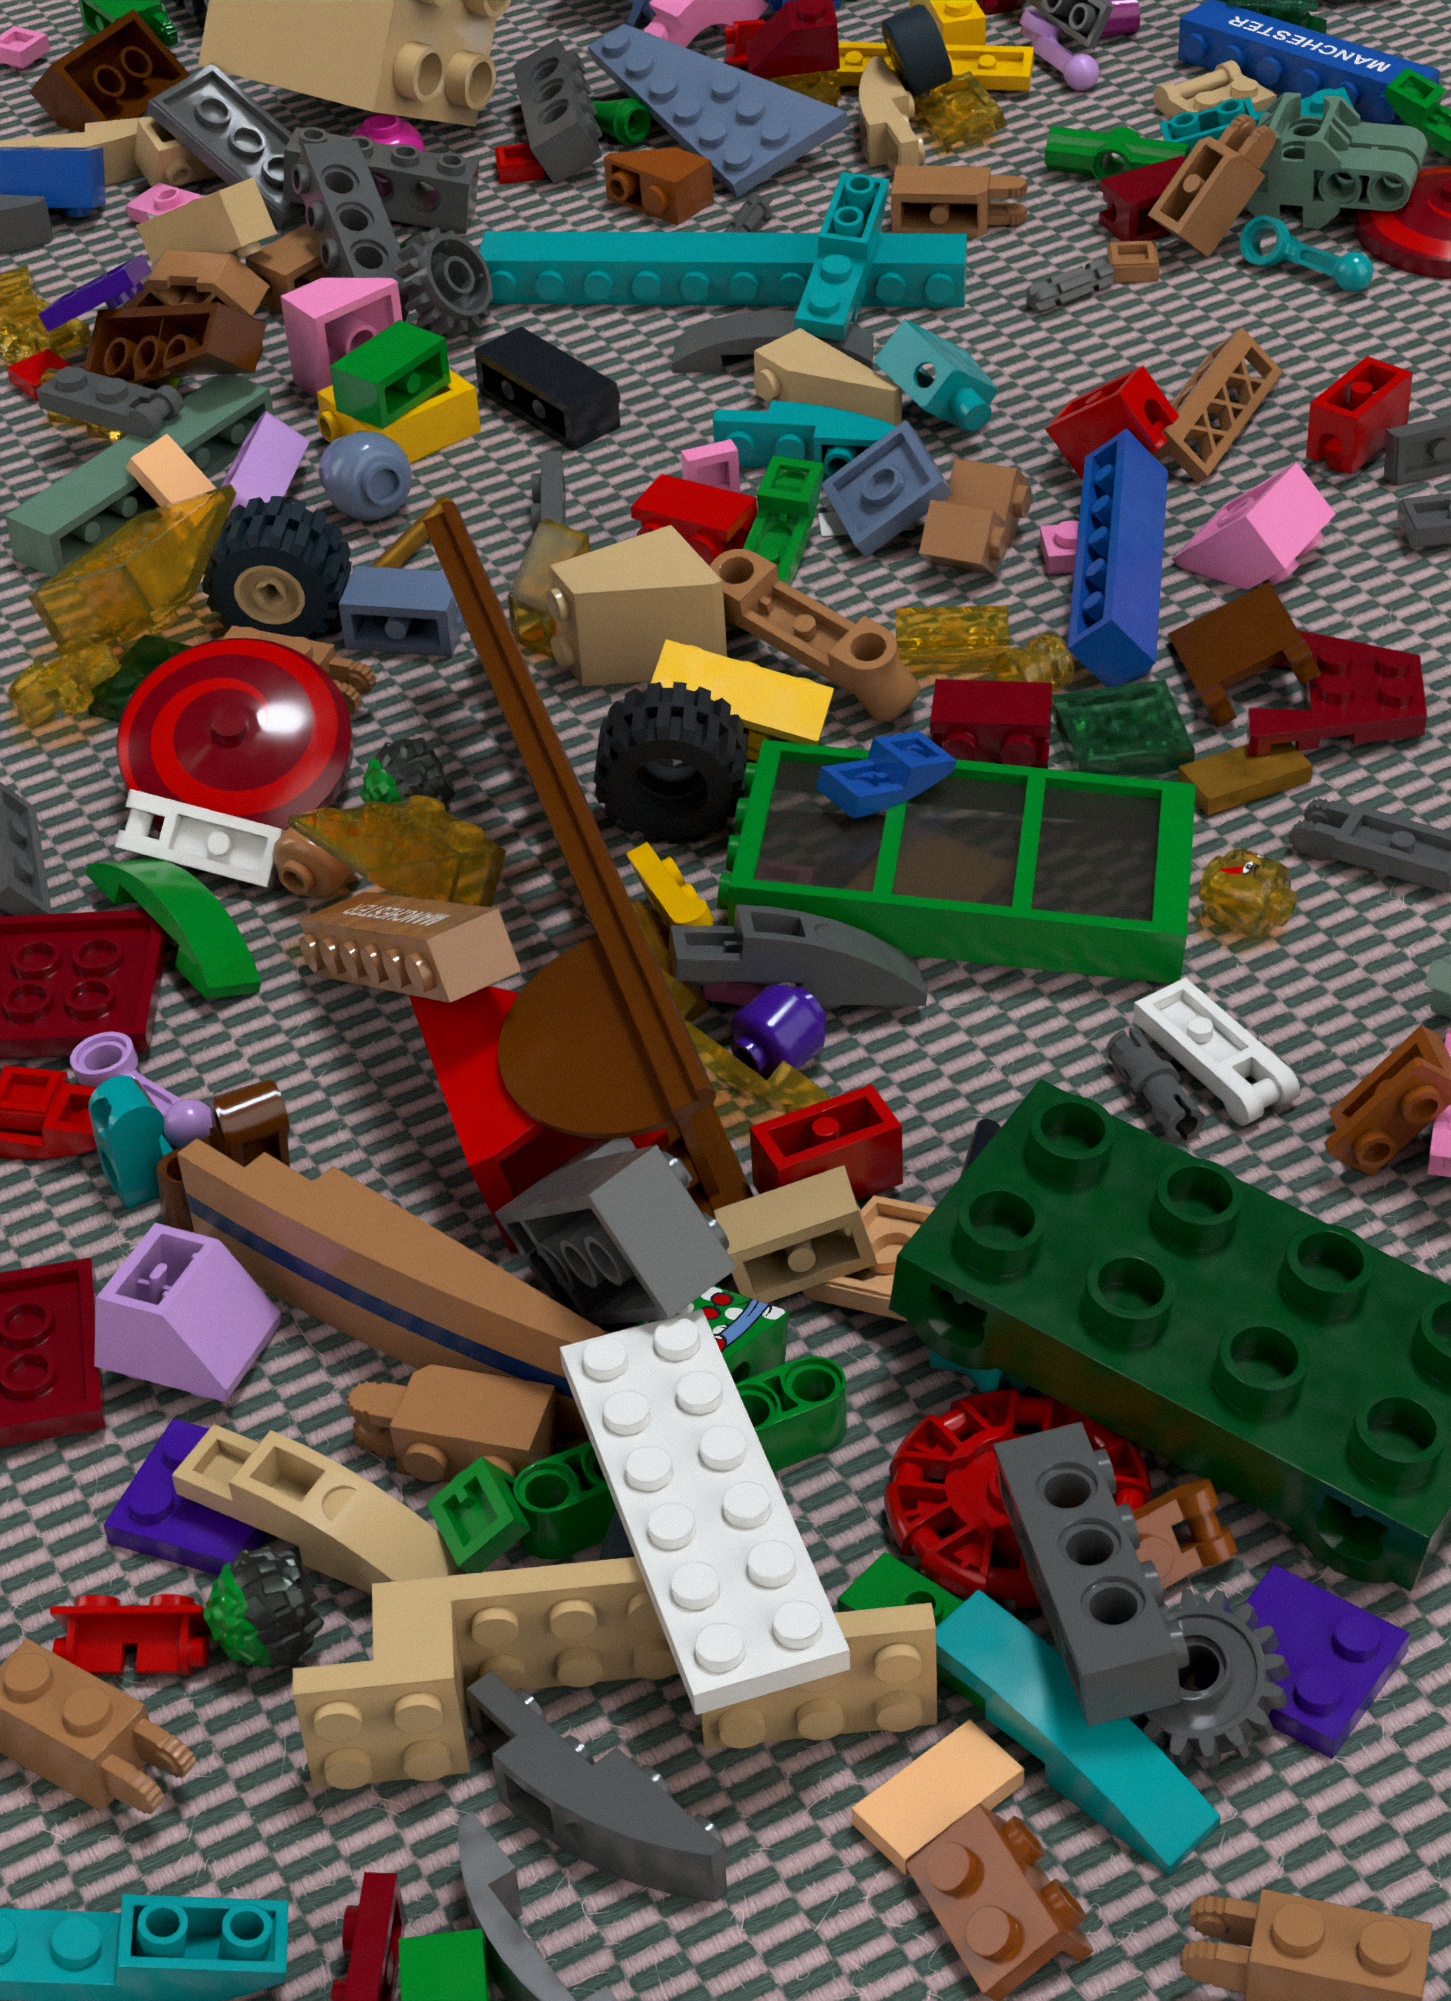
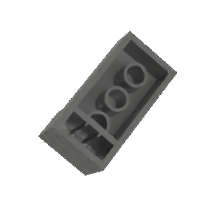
M629 1137L596 1139L494 1213L549 1297L596 1326L670 1319L737 1269V1266L726 1251L729 1248V1241L724 1230L712 1216L707 1213H701L686 1189L693 1178L679 1157L674 1158L667 1152H661L657 1145L637 1149Z

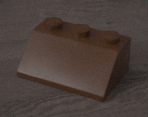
M132 9L51 64L29 92L59 127L85 132V123L141 117L146 113L150 99L191 75L135 9Z

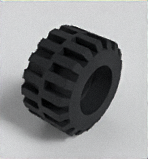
M661 682L648 684L647 692L642 693L635 688L625 693L624 703L615 701L609 708L608 718H603L600 727L593 782L596 784L595 795L598 803L605 804L604 813L611 821L622 820V830L631 835L636 831L644 834L643 840L655 843L657 838H666L669 840V844H682V838L691 837L695 842L705 839L708 829L716 833L726 826L727 817H735L738 799L744 796V775L748 748L747 734L743 733L744 723L739 714L730 715L731 705L723 698L714 701L711 699L710 690L700 686L696 691L686 689L687 683L674 682L673 688H663ZM675 759L688 763L690 766L670 768L658 765L652 761Z

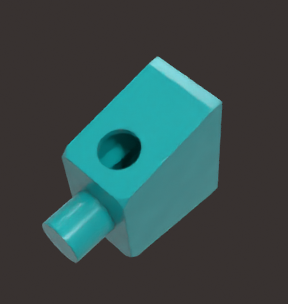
M904 319L876 356L874 362L925 411L964 430L975 431L982 428L991 417L989 404L997 395V386L965 349ZM931 363L935 367V379L922 367L924 364Z

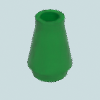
M630 98L603 102L592 101L597 111V115L593 117L598 123L601 132L626 145L641 141L648 134L651 125L650 113L639 100Z

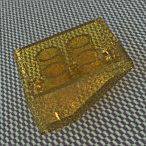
M229 484L135 515L29 594L27 598L61 652L84 647L89 653L103 647L114 638L121 644L136 637L145 629H148L150 634H156L174 624L180 618L176 610L192 599L196 593L211 557L212 549L218 540L237 494L233 486Z

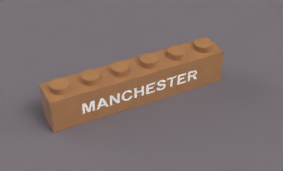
M362 892L299 919L305 935L299 939L303 957L313 972L318 971L320 977L451 1003L521 972L498 908Z

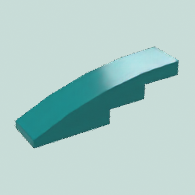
M978 1589L936 1627V1662L985 1699V1718L1045 1763V1783L1169 1876L1220 1825L1221 1815L1165 1753L1128 1717L1087 1727L1060 1654Z

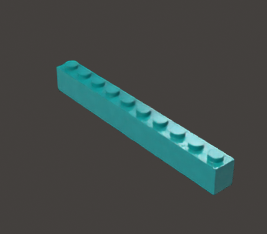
M485 231L479 253L487 264L492 281L493 300L489 304L799 306L818 254L819 233ZM880 233L861 306L965 307L967 234Z

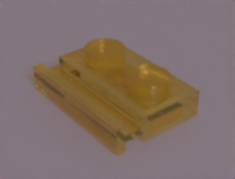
M970 71L930 90L931 96L922 100L917 96L913 97L915 114L946 154L952 152L951 145L962 141L965 145L973 141H981L988 138L993 132L1007 126L1002 109Z
M1008 605L895 608L898 656L912 675L1010 672Z

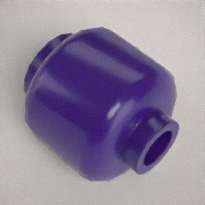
M771 985L742 1007L731 1019L730 1032L734 1042L731 1046V1051L736 1062L749 1074L756 1075L759 1073L771 1080L787 1079L823 1049L826 1035L824 1027L827 1022L825 1012L815 997L803 988H791L787 985Z

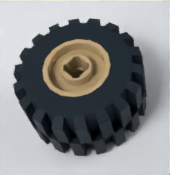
M271 496L270 501L267 503L261 497L249 499L246 508L239 504L231 510L228 518L224 517L205 563L202 581L203 593L209 595L206 603L211 612L221 613L219 622L227 629L232 627V625L252 627L260 631L292 637H304L315 641L317 633L324 634L331 627L332 620L336 619L339 610L338 604L350 576L352 562L348 561L351 554L348 542L340 541L343 532L337 524L328 525L326 523L328 515L319 509L314 513L305 508L307 503L295 499L294 504L284 502L283 496Z

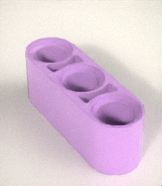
M265 411L245 438L211 508L228 518L231 510L240 504L246 508L249 499L261 497L267 503L270 501L271 496L284 497L310 440L268 411Z

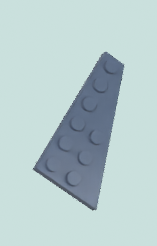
M625 23L588 46L592 61L631 98L639 100L648 109L650 116L688 152L711 160L712 175L736 198L850 125L846 111Z

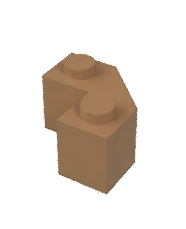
M165 250L150 266L152 272L141 280L144 289L136 293L134 298L123 303L121 308L219 302L252 317L267 292L269 285L232 253Z
M954 458L949 487L953 494L947 497L945 502L930 499L919 554L931 564L994 575L1017 532L1019 518L1025 519L1028 515L1032 498V489L1030 486H1027L1028 480L1017 468Z

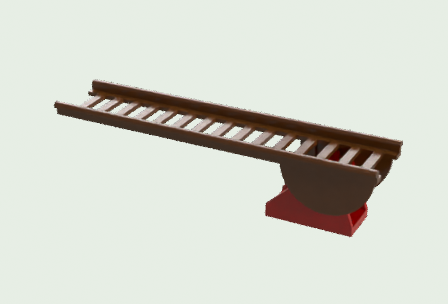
M452 501L442 502L440 504L444 512L423 520V523L596 934L553 959L527 983L520 993L487 986L451 1003L409 995L468 1166L510 1253L518 1249L494 1213L596 1139L629 1137L637 1149L657 1145L661 1152H667L674 1158L679 1157L693 1178L689 1182V1187L686 1189L701 1213H707L716 1220L714 1210L754 1196L714 1106L716 1093L459 509Z

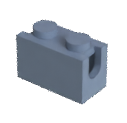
M355 566L338 604L345 649L453 656L465 626L444 571Z

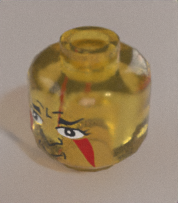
M1244 848L1231 850L1224 857L1220 855L1214 857L1205 869L1199 886V899L1205 902L1204 908L1208 919L1218 925L1256 939L1267 935L1276 925L1284 926L1291 918L1297 902V893L1291 890V876L1288 868L1278 861Z

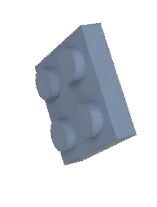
M907 420L903 421L822 483V488L854 545L866 558L928 512L930 499L943 501L953 494L919 435Z

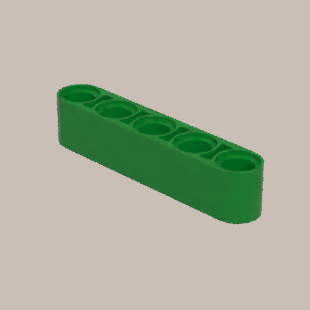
M821 1356L803 1357L735 1383L773 1473L831 1450L839 1445L846 1436L848 1426L846 1377L843 1369L833 1360ZM591 1441L535 1462L524 1468L515 1478L513 1486L514 1498L531 1528L520 1539L522 1546L529 1554L540 1559L554 1560L605 1541L609 1523L617 1509Z

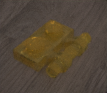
M31 293L16 296L9 301V304L0 307V358L12 365L48 348L60 357H64L91 342L89 325L74 318L48 332L38 314L49 306L50 303Z

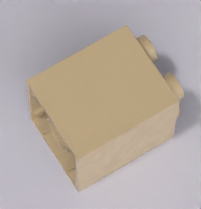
M209 0L198 66L206 67L213 63L219 70L227 74L375 113L476 127L479 110L485 107L491 99L496 83V68L493 60L490 58L496 21L498 17L506 12L511 0Z

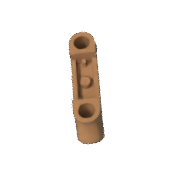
M732 549L723 552L711 563L710 568L723 581L725 626L735 624L851 692L875 721L888 722L896 719L918 698L920 684L899 659L895 636L884 626L866 616H863L855 624L779 580L776 564L747 549Z

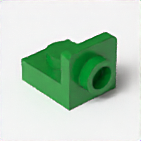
M482 1456L467 1469L458 1473L447 1486L426 1503L457 1566L469 1574L481 1573L531 1530L514 1498L513 1486L515 1478Z

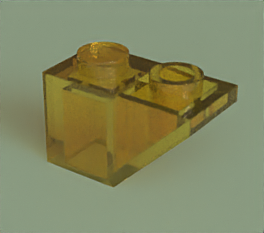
M548 518L539 522L507 595L511 630L518 644L555 660L551 647V638L556 635V626L546 600L547 590L552 589L549 565L590 552L588 535Z

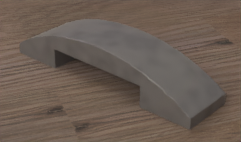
M473 1811L468 1813L458 1821V1846L461 1870L473 1929L482 1928L489 1970L497 1986L507 2001H575L514 1920L523 1914L516 1867ZM605 1986L583 2001L618 2000L609 1988Z

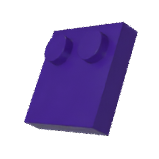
M140 254L59 297L38 315L49 332L104 302L108 309H114L134 298L136 293L144 289L141 280L151 273L152 270L143 254Z
M172 1418L103 1524L109 1544L218 1576L221 1574L224 1564L232 1562L239 1551L258 1549L267 1532L176 1494L172 1474L210 1428Z
M1273 1564L1245 1601V1603L1248 1602L1254 1607L1259 1618L1256 1629L1268 1625L1272 1626L1280 1645L1271 1654L1283 1655L1289 1667L1290 1676L1274 1681L1276 1685L1283 1688L1288 1699L1287 1708H1271L1268 1718L1273 1728L1333 1759L1408 1653L1410 1633ZM1211 1667L1198 1668L1195 1673V1686L1202 1690L1207 1689L1216 1681L1219 1670Z

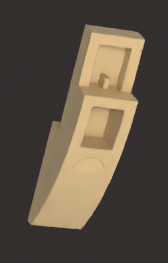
M873 56L863 72L859 87L860 140L864 156L870 167L888 164L893 173H895L896 165L919 166V164L925 161V149L921 136L915 135L910 128L909 119L914 118L915 115L913 96L909 90L905 91L901 85L898 72L891 70L883 56Z
M147 117L85 123V132L0 141V147H104L105 185L114 184L143 175L134 160L137 123L139 119Z
M213 1424L172 1474L176 1494L299 1546L302 1565L372 1594L373 1583L461 1575L464 1571L457 1566L442 1534L407 1506L340 1463L272 1430L259 1443Z

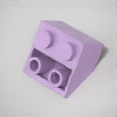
M154 1223L96 1297L94 1366L124 1374L132 1379L146 1380L190 1392L198 1397L226 1402L280 1326L281 1312L219 1239Z

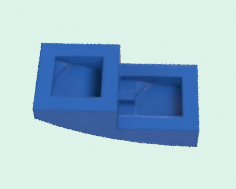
M920 731L875 737L871 744L868 759L822 766L815 788L851 818H857L889 809L924 792L953 772L957 760Z

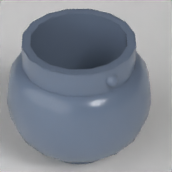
M358 431L335 439L326 447L319 465V477L327 497L338 511L355 520L377 521L392 515L404 504L411 489L412 472L408 456L397 442L378 432Z

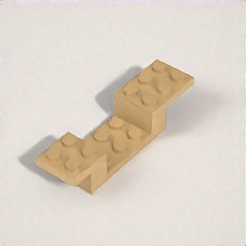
M627 1557L373 1583V1660L293 1668V1699L313 1788L335 1787L339 1789H355L369 1783L407 1779L433 1781L446 1775L470 1773L467 1687L489 1671H493L513 1691L518 1688L529 1690L558 1686L579 1688L590 1686L597 1682L635 1678L656 1680L680 1673L636 1558ZM932 1603L834 1613L850 1649V1670L702 1713L704 1749L724 1746L748 1748L762 1742L801 1738L826 1740L839 1734L877 1730L903 1732L916 1726L937 1724L936 1625Z

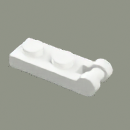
M130 789L125 807L131 808L125 831H118L114 847L273 889L278 873L272 856L275 842L286 830ZM154 815L165 817L159 840L148 837Z
M1186 977L1134 1002V1022L1224 1102L1227 1113L1238 1125L1245 1126L1262 1117L1264 1108L1271 1104L1275 1107H1282L1299 1097L1300 1085L1294 1072ZM1252 1076L1257 1082L1251 1085L1245 1078Z

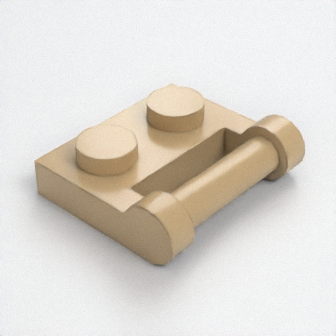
M1233 60L1218 64L1215 71L1176 85L1168 82L1157 86L1153 93L1154 102L1158 110L1170 118L1183 112L1196 113L1213 108L1228 99L1241 100L1248 97L1251 98L1255 111L1258 112L1265 110L1266 107L1276 100L1277 96L1259 85L1256 80L1244 76L1238 64Z

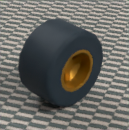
M917 4L882 21L881 29L894 68L898 72L906 91L909 90L913 97L952 80L953 72L945 44L935 21L924 5Z

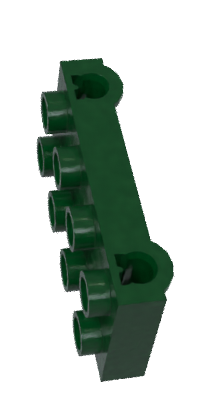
M1040 1079L897 1254L889 1310L906 1318L911 1329L927 1347L947 1361L968 1369L990 1370L998 1368L1199 1478L1210 1479L1212 1485L1292 1527L1298 1539L1314 1557L1340 1574L1361 1582L1379 1584L1393 1582L1411 1592L1451 1527V1286L1367 1244L1359 1235L1351 1230L1327 1224L1236 1178L1232 1172L1222 1165L1210 1160L1196 1158L1109 1114L1103 1106L1089 1098L1072 1095Z

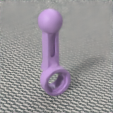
M1025 9L1019 21L1022 25L1020 34L1032 40L1030 47H1034V53L1061 71L1065 82L1070 88L1077 91H1085L1093 87L1099 78V67L1095 59L1086 54H1074L1058 42L1063 30L1043 18L1037 11Z
M120 1032L95 1034L83 1040L73 1050L70 1056V1063L75 1077L81 1085L98 1087L109 1078L120 1075L131 1076L138 1080L164 1118V1134L174 1147L179 1149L187 1146L196 1138L201 1140L210 1136L209 1128H212L211 1109L205 1103L196 1099L182 1100L136 1071L138 1057L132 1040L127 1035ZM114 1064V1065H112V1066H110V1067L101 1069V1068L104 1067V1066Z

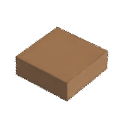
M1156 241L1107 243V263L1112 264L1114 267V283L1159 281V260Z

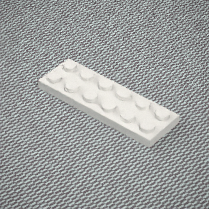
M703 1309L560 1347L563 1371L695 1715L850 1670V1649Z

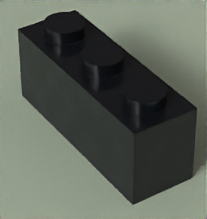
M522 326L474 349L479 393L570 450L575 451L621 427L619 413L620 393L617 383Z

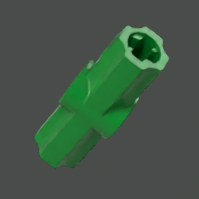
M1052 126L1048 133L1045 147L1044 164L1047 165L1049 170L1093 175L1100 182V179L1183 155L1187 158L1191 149L1189 144L1141 138L1137 132L1127 127H1116L1108 133ZM1111 153L1120 155L1124 161L1116 159Z

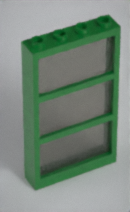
M762 740L757 763L747 762L744 796L738 799L735 816V834L738 835L730 834L727 848L726 871L732 873L721 872L718 888L717 908L719 910H728V926H734L736 904L769 906L807 912L840 921L890 943L909 956L1168 984L1181 980L1188 926L1196 784L957 760L953 772L915 797L880 812L851 818L815 788L822 766L868 759L869 750Z

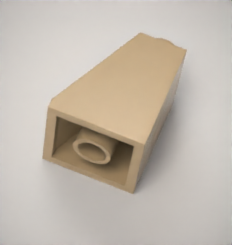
M672 525L549 565L552 589L547 590L546 600L556 626V635L551 638L552 651L558 665L562 669L568 668L582 686L652 681L666 639L685 645H694L705 651L727 657L723 581Z

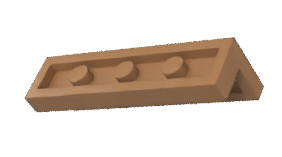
M1243 327L1239 328L1207 354L1171 402L1179 418L1174 424L1167 426L1163 430L1168 441L1158 451L1153 453L1158 461L1170 454L1197 484L1209 476L1283 372ZM1245 359L1262 376L1261 379L1249 376ZM1226 386L1236 388L1240 404L1230 402ZM1207 412L1217 414L1221 430L1211 428ZM1185 438L1198 440L1203 460L1183 441Z

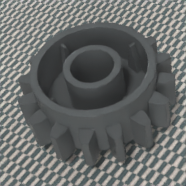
M438 227L428 232L423 231L406 241L407 246L397 253L403 263L394 267V273L403 278L404 283L398 286L399 293L407 294L409 298L404 307L405 310L409 312L415 309L419 314L417 325L423 327L430 323L432 333L438 335L446 333L449 339L465 335L482 325L480 320L488 317L490 314L487 306L493 300L489 269L478 250L464 238L455 235V232L452 230L442 235Z
M1183 1590L1180 1609L1171 1612L1165 1603L1163 1607L1159 1608L1164 1622L1172 1619L1178 1621L1188 1650L1189 1666L1178 1669L1181 1703L1128 1716V1718L1139 1729L1145 1727L1143 1733L1160 1749L1166 1744L1170 1745V1753L1177 1765L1185 1767L1191 1756L1197 1755L1204 1756L1210 1768L1219 1767L1221 1754L1234 1750L1244 1759L1250 1755L1247 1742L1257 1733L1270 1738L1275 1732L1268 1718L1271 1708H1287L1288 1699L1283 1688L1276 1685L1274 1681L1290 1676L1289 1667L1283 1655L1271 1654L1280 1645L1279 1640L1271 1625L1256 1629L1259 1618L1251 1604L1246 1602L1231 1614L1230 1604L1224 1591L1216 1590L1210 1598L1208 1606H1199L1192 1590ZM1211 1667L1219 1670L1216 1681L1207 1689L1189 1691L1183 1688L1187 1677L1198 1668Z

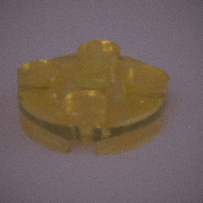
M88 634L55 648L60 658L52 661L45 667L40 659H38L14 680L8 689V696L14 705V709L26 726L37 725L61 709L66 716H72L84 710L95 699L91 690L120 670L121 663L111 648L104 643L100 635Z

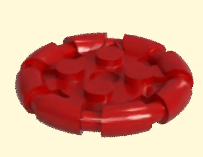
M1020 1389L985 1391L951 1402L950 1411L938 1418L932 1414L928 1415L906 1435L897 1448L889 1466L890 1475L894 1479L885 1487L884 1506L889 1527L902 1553L906 1556L916 1555L921 1561L920 1572L932 1582L965 1599L971 1597L979 1589L988 1597L1016 1600V1609L1039 1608V1603L1026 1573L1028 1569L999 1495L993 1444L1029 1435L1015 1434L1017 1424L1042 1427V1431L1082 1422L1093 1451L1104 1448L1108 1453L1116 1480L1117 1491L1112 1494L1116 1506L1128 1503L1131 1511L1153 1500L1152 1485L1146 1465L1140 1452L1131 1440L1126 1437L1119 1438L1111 1429L1048 1395L1047 1398L1021 1396ZM962 1437L967 1438L964 1442L959 1440ZM932 1478L945 1480L944 1484L932 1483L930 1481ZM952 1525L956 1532L942 1540L937 1535L938 1532ZM992 1561L1005 1568L993 1567Z

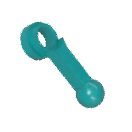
M1267 215L1257 216L1251 219L1242 230L1240 250L1244 258L1252 264L1269 267L1280 261L1295 262L1334 276L1336 284L1347 292L1363 290L1370 284L1373 278V265L1364 254L1350 252L1340 257L1306 245L1295 236L1290 235L1287 226L1277 218ZM1273 229L1277 238L1276 245L1269 254L1263 255L1260 248L1261 239L1267 231Z

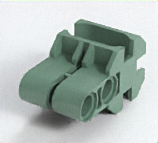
M1284 92L1266 107L1257 125V128L1259 125H1265L1273 129L1277 139L1275 140L1276 144L1273 146V150H1270L1269 156L1259 169L1266 176L1245 207L1254 217L1267 215L1280 220L1281 204L1303 206L1302 228L1309 229L1322 228L1339 214L1340 207L1396 211L1402 208L1410 198L1428 151L1427 139L1421 131L1414 127L1360 122V115L1342 96L1325 95L1323 117L1301 115V93Z

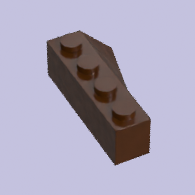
M219 302L98 309L84 370L111 378H120L128 383L139 386L149 382L192 375L255 373L257 362L263 351L262 341L266 323Z

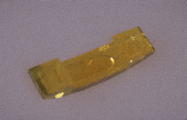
M661 969L705 1070L714 1078L753 1102L785 1114L833 1098L784 1060L771 1077L765 1080L684 1019L698 1000L683 984Z

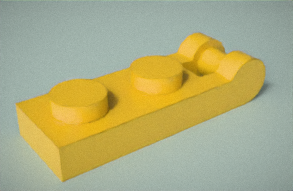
M648 842L626 853L648 900L669 930L670 925H713L714 918L706 901L698 897L690 883L686 884L671 856L661 861Z

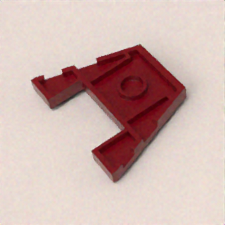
M1298 630L1309 646L1312 657L1321 672L1319 677L1306 683L1307 710L1249 708L1248 756L1269 755L1271 744L1296 741L1295 747L1299 751L1318 749L1320 738L1351 735L1350 740L1353 744L1425 735L1427 709L1420 655ZM1287 659L1272 665L1274 667H1290Z

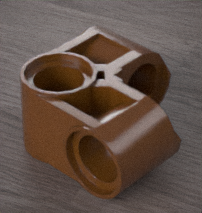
M267 1079L211 1098L212 1128H209L210 1136L202 1138L201 1141L243 1167H246L264 1152L290 1167L287 1137L290 1133L289 1118L282 1095L273 1080ZM182 1147L166 1154L158 1162L156 1168L161 1214L163 1221L168 1226L194 1232L177 1153L184 1148Z

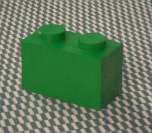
M398 320L330 365L336 411L380 429H384L451 383L446 338Z

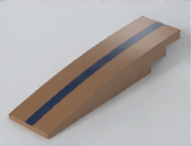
M196 1138L177 1153L194 1233L219 1239L258 1286L337 1330L418 1370L434 1364L555 1385L560 1430L590 1441L562 1368L560 1347L609 1333L334 1166L315 1181H311L266 1152L262 1153L246 1167H243Z

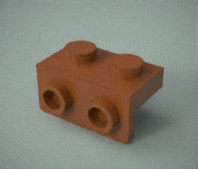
M1420 1025L1328 1112L1336 1128V1131L1324 1142L1330 1156L1373 1176L1451 1104V1057L1440 1035Z
M978 1803L906 1863L905 1866L983 1995L994 2001H1001L1059 1952L1064 1951L1081 1962L1094 1949L1079 1927L1087 1919L1081 1905L1059 1880L1053 1879L1050 1882L1039 1865L1038 1861L1045 1856V1851L1034 1833L1018 1817L1013 1816L1006 1821Z

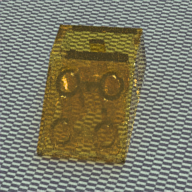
M416 795L410 797L409 801L387 804L369 801L364 803L363 807L349 809L322 807L317 809L316 813L294 815L288 818V826L367 880L396 896L492 907L506 850L485 837V832L482 828L468 822H462L445 811L444 804L437 799Z

